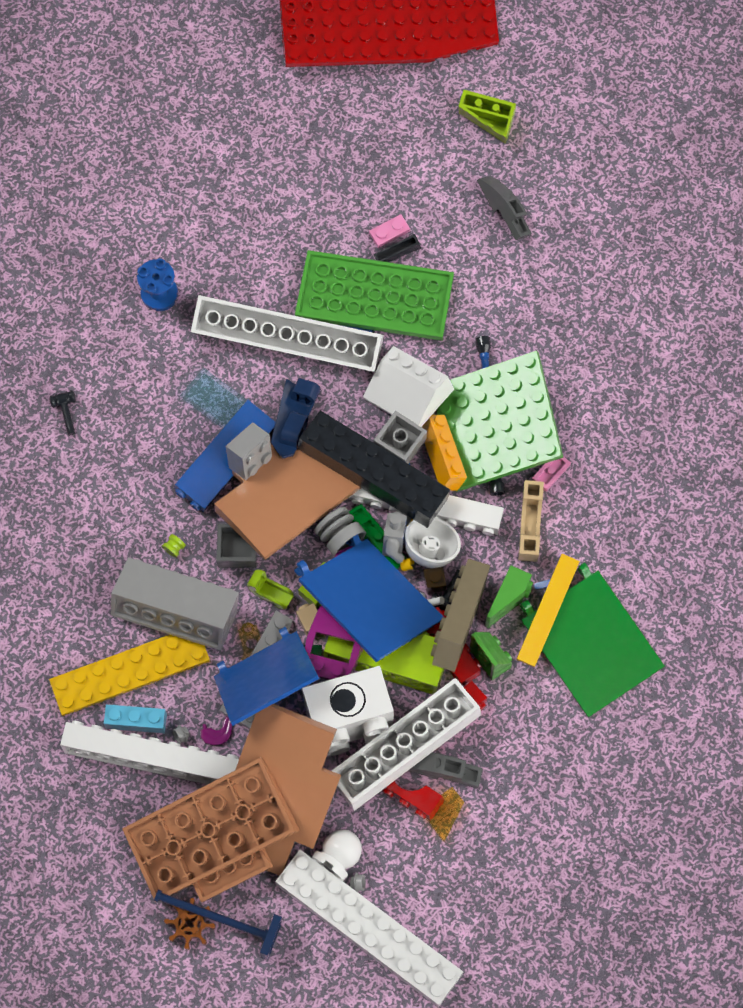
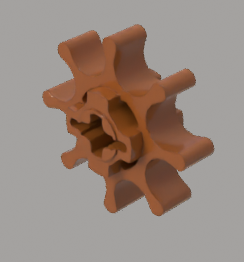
M191 898L190 903L195 905V899ZM173 906L178 911V917L174 920H164L166 925L172 924L176 926V932L169 936V940L174 942L177 937H184L186 939L185 950L190 949L189 943L194 938L200 939L202 944L206 945L207 941L202 937V931L206 928L214 930L216 928L215 924H207L204 922L203 916ZM188 920H189L190 922L194 921V922H193L194 927H193V928H190L189 926L186 927V926H187L186 921H188Z

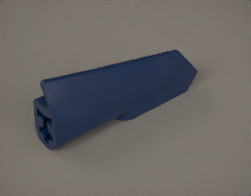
M298 378L296 384L288 379L285 381L271 440V445L282 459L294 456L299 444V438L307 428L310 412L321 391L320 386L315 382Z

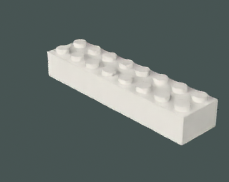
M454 678L390 726L387 731L378 735L333 769L332 772L341 775L337 790L355 811L481 716L479 705L459 681Z

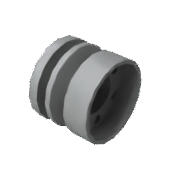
M341 507L331 512L314 530L315 534L320 536L322 542L329 541L327 549L334 557L339 551L349 547L346 542L358 534L362 541L366 535V531L359 522L352 523L354 516L349 514V510L346 507Z

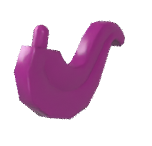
M226 716L220 730L207 728V725L203 724L201 739L205 744L217 746L223 745L229 740L233 727L229 717Z

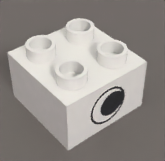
M380 666L302 688L307 717L337 729L328 756H335L351 749L349 742L364 738L367 745L393 725L394 711Z

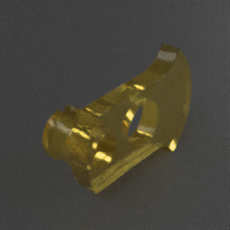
M249 622L244 623L238 630L244 651L241 660L250 657L254 648H248L246 642L249 639H255L258 642L260 639L257 625ZM246 628L252 629L250 632L245 631Z

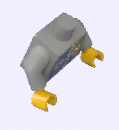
M395 511L387 514L382 554L391 557L398 564L400 563L403 571L413 570L411 565L414 564V561L411 558L404 559L402 555L405 531L413 519L402 512Z

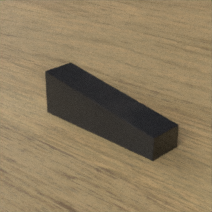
M413 234L373 255L376 261L390 262L421 249L416 235Z

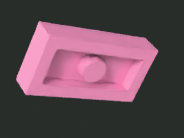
M401 214L369 230V234L378 248L410 232V228Z
M564 457L545 463L532 477V481L544 482L543 490L547 492L569 468L571 462Z

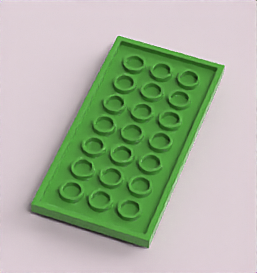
M308 250L295 316L330 324L443 341L454 272Z

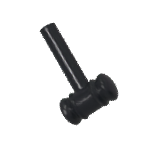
M70 390L69 392L55 394V396L51 395L49 398L51 406L53 408L61 406L67 434L69 436L74 435L75 430L68 406L71 402H76L74 391Z
M456 570L442 596L444 604L434 607H439L440 610L445 611L447 604L451 605L449 599L452 591L455 590L456 579H461L459 576L460 570ZM434 593L430 599L441 597V595Z

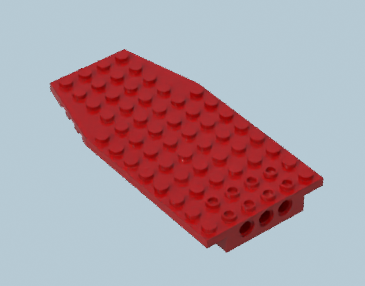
M279 0L285 67L429 63L443 57L444 59L451 57L453 54L467 53L468 50H479L499 43L495 0Z

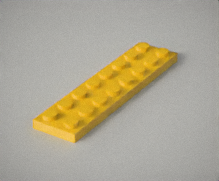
M167 635L53 677L49 681L63 717L208 663L210 659L205 645L177 636Z

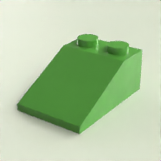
M510 565L487 615L485 627L490 628L522 603L524 597H529L534 583L531 581L532 574Z
M475 632L471 635V653L493 681L511 668L512 658L507 651L504 652L501 649V643L495 635L492 636L490 632Z

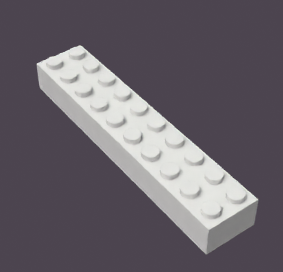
M198 295L191 332L373 372L377 369L384 335L200 295Z
M79 721L66 722L60 743L65 754L203 784H209L235 771L239 761V757L236 755L227 754L226 757L219 755V752L208 750V752L200 751V748L195 746L185 748L180 747L181 744L169 742V744L162 743L160 739L150 737L149 740L143 739L141 735L130 733L129 736L122 734V731L111 729V731L103 730V727L98 725H91V727L83 726L84 723Z
M302 850L297 852L275 881L276 886L438 1008L463 975L461 969Z

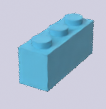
M106 704L104 726L106 729L165 734L167 713L165 709Z

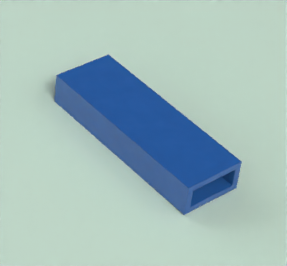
M249 400L244 403L174 486L175 493L180 498L189 500L191 502L190 506L196 511L201 510L204 512L234 477L232 470L229 468L226 445L252 422L269 435L274 430L276 422Z

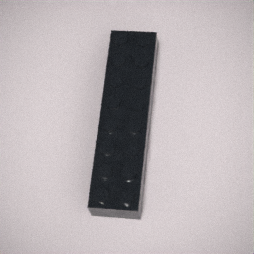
M321 410L299 438V450L426 528L430 526L448 500L449 488Z

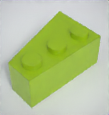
M463 90L458 106L459 114L506 144L516 112V103Z

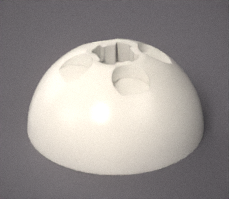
M434 518L428 528L413 520L406 528L404 535L406 551L414 562L423 567H443L452 562L460 551L461 542L458 533L451 525L441 519Z

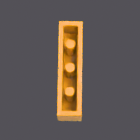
M431 415L422 425V428L427 430V439L424 443L437 481L449 488L450 491H458L467 476L446 416Z

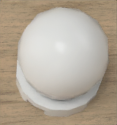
M342 829L336 830L325 838L322 845L323 852L316 851L312 859L324 868H328L336 877L344 881L348 876L345 869L353 867L360 859L362 844L353 832Z

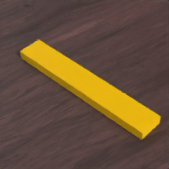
M563 553L561 554L516 660L535 667L580 561Z

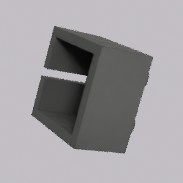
M229 524L217 525L216 561L218 568H257V552Z

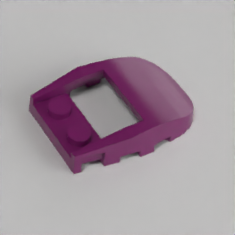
M321 606L308 631L305 649L318 677L332 680L349 675L355 670L363 648ZM316 633L354 642L349 663L311 654Z

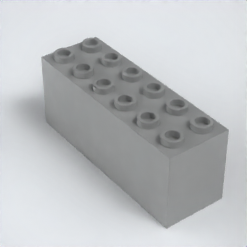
M128 557L111 593V616L221 651L237 615L239 592Z

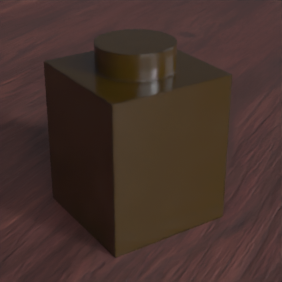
M443 567L425 569L423 577L426 594L446 591Z

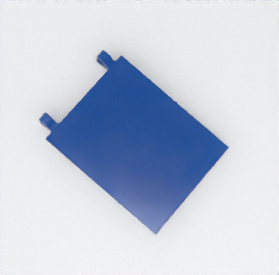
M358 534L346 542L349 546H353L352 548L313 571L309 570L304 560L296 564L298 568L294 571L298 576H302L298 581L375 662H378L440 623L443 617L368 539L361 541Z
M286 626L279 630L282 636L281 640L230 668H227L224 660L217 663L220 673L215 675L214 679L232 726L319 679L297 631L289 634Z

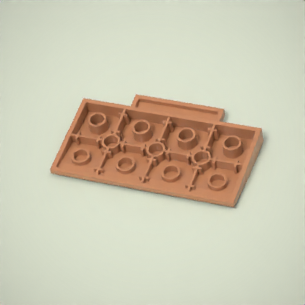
M271 445V460L267 464L262 465L255 475L250 476L245 481L232 471V474L242 484L218 500L214 505L216 513L266 560L360 490L361 487L302 452L298 447L294 456L282 459Z
M275 704L255 714L235 770L262 757L300 830L265 848L273 865L267 871L280 876L286 867L295 842L312 849L314 848L341 775L323 768L337 729Z
M262 757L122 828L154 899L158 889L162 890V893L171 896L193 885L201 903L272 868L273 865L265 848L300 831Z

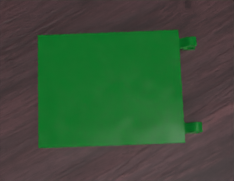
M584 562L577 568V571L584 580L567 590L542 652L589 718L664 668L665 665L600 572L596 571L592 574ZM526 600L520 605V608L527 615L522 620V623L529 630L537 611H534L530 602Z

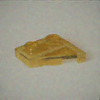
M453 787L441 794L444 802L431 820L426 818L443 842L450 833L464 805V801Z

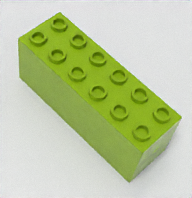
M424 632L378 662H375L363 649L355 671L360 672L380 666L384 680L433 695L439 689L445 669L432 665L434 657L430 655L433 645H437V643L434 642L435 637L429 636V633ZM329 636L324 648V657L349 663L354 642Z

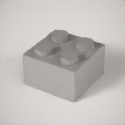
M395 410L375 437L374 443L409 464L426 441L427 430Z
M252 422L226 445L229 468L245 481L250 476L255 475L262 465L267 464L271 460L270 435Z

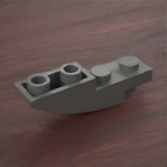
M492 176L479 178L477 182L494 212H501L515 240L531 235L532 233L524 220L527 212L513 192Z
M432 752L408 771L434 779L443 778L477 789L480 784L483 768L467 764L466 760Z

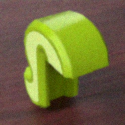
M260 569L254 571L247 583L248 589L254 595L273 603L275 607L282 610L287 609L294 597L292 590L267 578L265 571Z

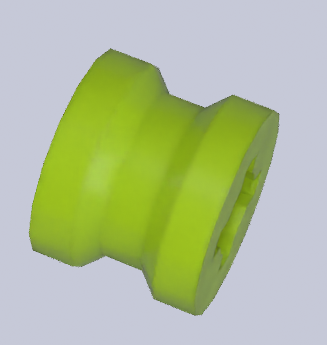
M171 534L168 537L169 540L163 543L161 547L168 554L177 558L179 551L184 549L186 544L180 538Z

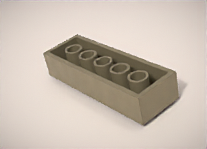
M468 559L466 565L461 566L459 572L461 579H456L454 586L456 592L452 591L449 599L451 605L447 604L444 615L447 617H442L439 629L442 630L437 631L434 639L437 645L434 644L430 656L434 657L432 665L455 672L484 592L490 565Z

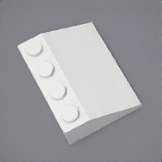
M393 346L381 359L363 398L390 415L396 410L422 427L452 393L454 388L447 375Z

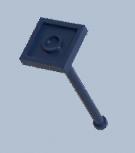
M159 889L154 899L156 902H165L262 938L261 941H264L260 951V957L265 960H269L282 925V916L274 914L269 930H262L164 894Z

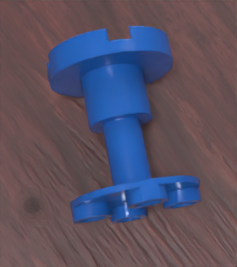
M159 258L149 260L140 266L137 271V281L141 288V298L144 305L156 311L170 309L178 297L177 285L174 282L175 274L171 265L165 262L164 259Z

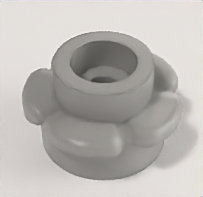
M177 725V728L173 729L174 738L179 744L188 742L190 734L185 726Z
M356 872L355 877H351L350 880L351 888L356 892L364 891L366 886L365 875Z

